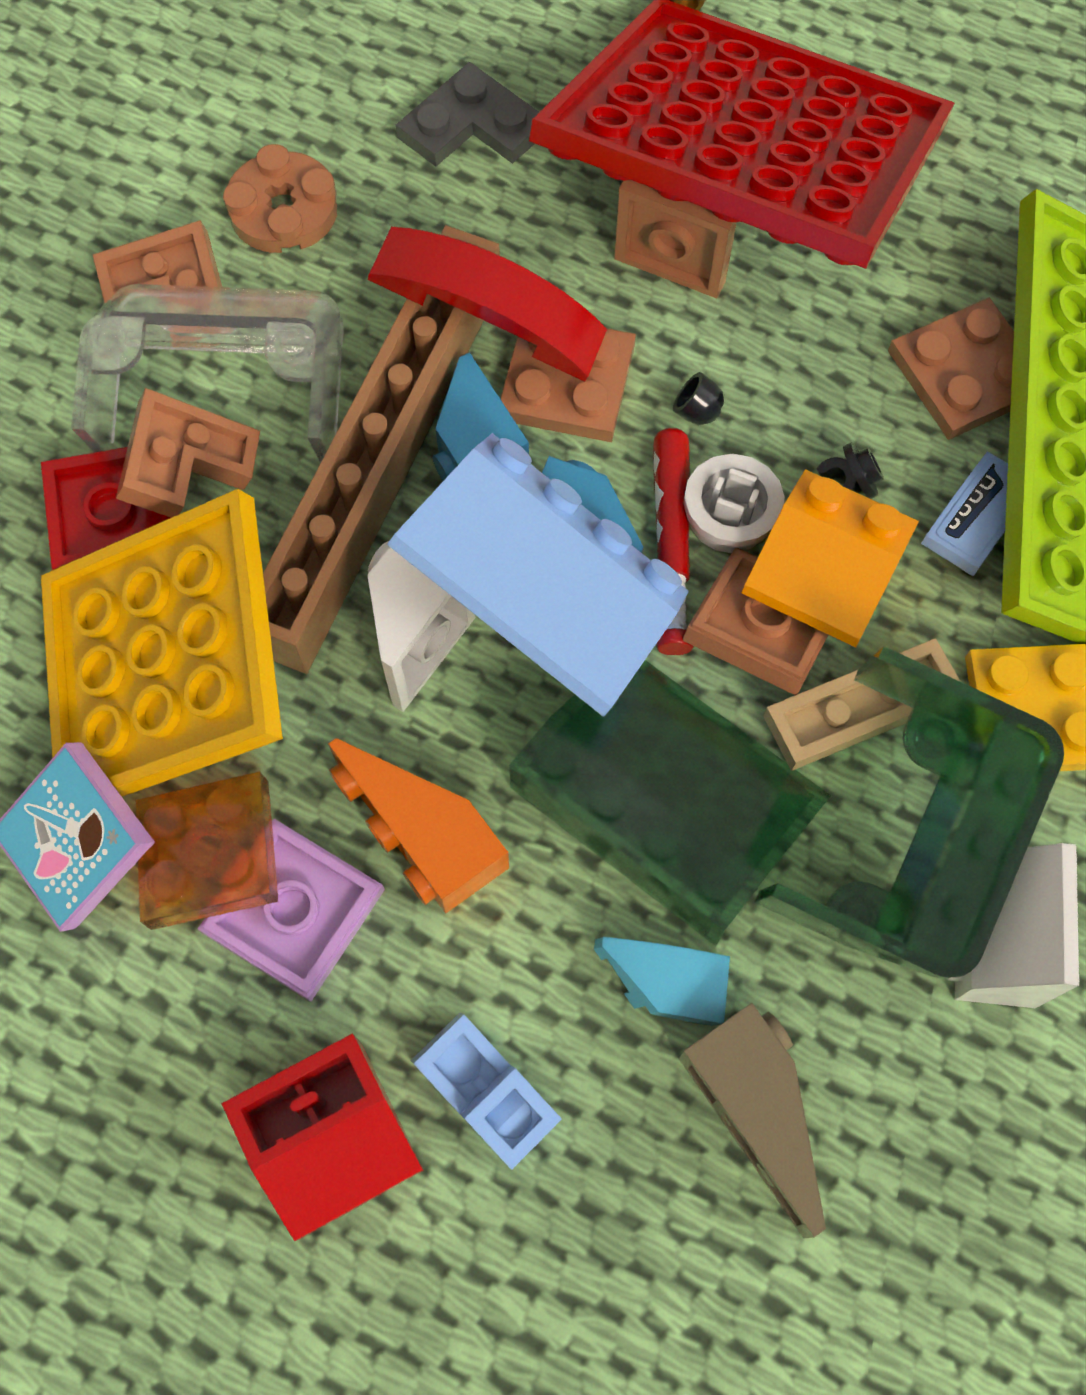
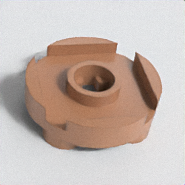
M270 144L262 147L255 158L247 161L233 174L223 193L225 206L236 234L246 244L264 252L282 253L281 248H291L299 245L300 249L312 246L329 232L337 217V193L332 174L314 158L298 152H288L284 146L279 144ZM278 195H290L293 204L291 206L280 204L275 209L272 208L271 199Z

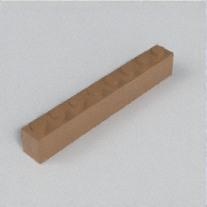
M445 225L440 234L470 243L500 256L499 243ZM429 294L423 306L406 299L263 572L274 662L308 674L447 395L458 359L468 353L484 320Z

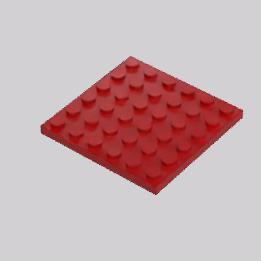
M653 0L532 119L529 142L548 148L549 152L558 158L565 160L577 159L601 168L607 176L613 179L632 180L656 189L666 199L688 201L709 209L721 220L743 222L762 229L779 242L787 244L798 243L820 251L829 260L837 264L857 265L866 269L944 130L955 102L673 1Z

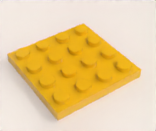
M235 489L41 575L52 758L65 743L82 742L123 797L283 739L254 497L240 489Z

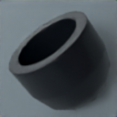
M698 372L685 383L678 393L673 405V411L686 421L696 425L711 423L721 413V408L724 405L723 391L716 382L702 372Z

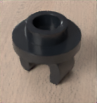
M853 442L843 446L846 459L839 457L829 458L817 467L821 477L834 479L836 476L846 475L843 487L859 494L863 491L865 496L870 499L878 496L876 483L884 480L879 464L869 447L858 451Z

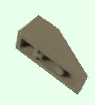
M751 1003L684 1050L679 1060L804 1239L814 1238L826 1229L795 1061L787 1052L793 1044L788 1033L773 1014L766 1012L761 1016L753 1003Z

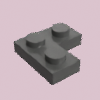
M468 62L395 125L396 134L399 140L435 167L472 135L513 164L535 144L529 142L532 119L539 111L474 64Z

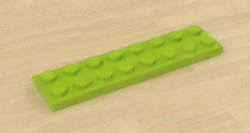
M1035 189L1020 201L1001 614L1073 642L1086 644V215Z

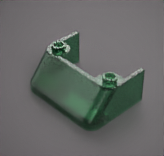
M883 646L858 669L854 681L912 707L903 730L905 751L915 764L940 776L891 891L888 892L868 882H852L835 890L825 906L777 883L759 890L754 903L851 949L936 978L961 977L971 972L979 964L1061 769L1064 760V747L1057 731L1044 720Z

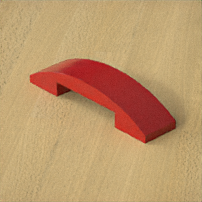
M391 226L367 279L422 306L429 294L536 345L532 354L533 358L584 382L590 374L607 328L580 303L530 270L486 249L428 231Z

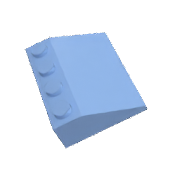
M492 433L470 451L400 527L387 545L604 717L677 615L689 591L681 585L682 580L680 576L668 564L658 559L650 560L632 546L630 536L621 526L611 520H600L581 505V497L571 486L559 479L553 478L550 480L530 464L532 462L531 457L520 445L507 438L499 439Z

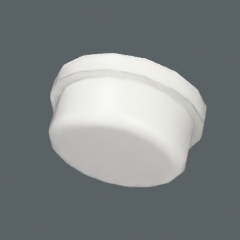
M727 454L712 457L697 466L687 480L683 504L691 530L700 542L715 551L732 553L735 548L748 551L769 536L784 505L785 496L780 480L768 466L749 456Z

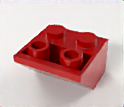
M353 1033L221 1103L251 1171L294 1241L304 1238L424 1171L363 1045Z

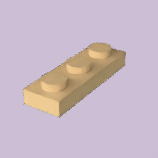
M935 638L770 705L766 708L763 717L789 768L793 771L959 702L965 695L966 690Z

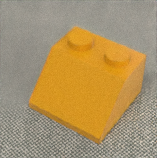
M805 469L784 503L741 593L856 648L919 521L900 513L890 505L878 503L843 487L833 479L821 477Z

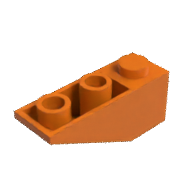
M336 738L328 743L337 764L328 770L330 775L350 802L360 796L371 810L373 815L365 820L382 848L388 853L397 847L411 865L402 873L424 905L435 899L446 914L509 869L508 851L468 799Z

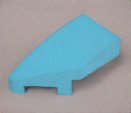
M612 937L595 939V952L601 960L607 959L627 988L628 991L624 995L634 1009L646 1006L652 1015L702 1025L716 1026L724 1023L730 956L638 940Z

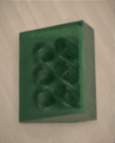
M646 660L604 717L577 695H574L550 716L509 765L510 788L714 946L718 945L831 797L830 794L796 769L791 771L785 761Z

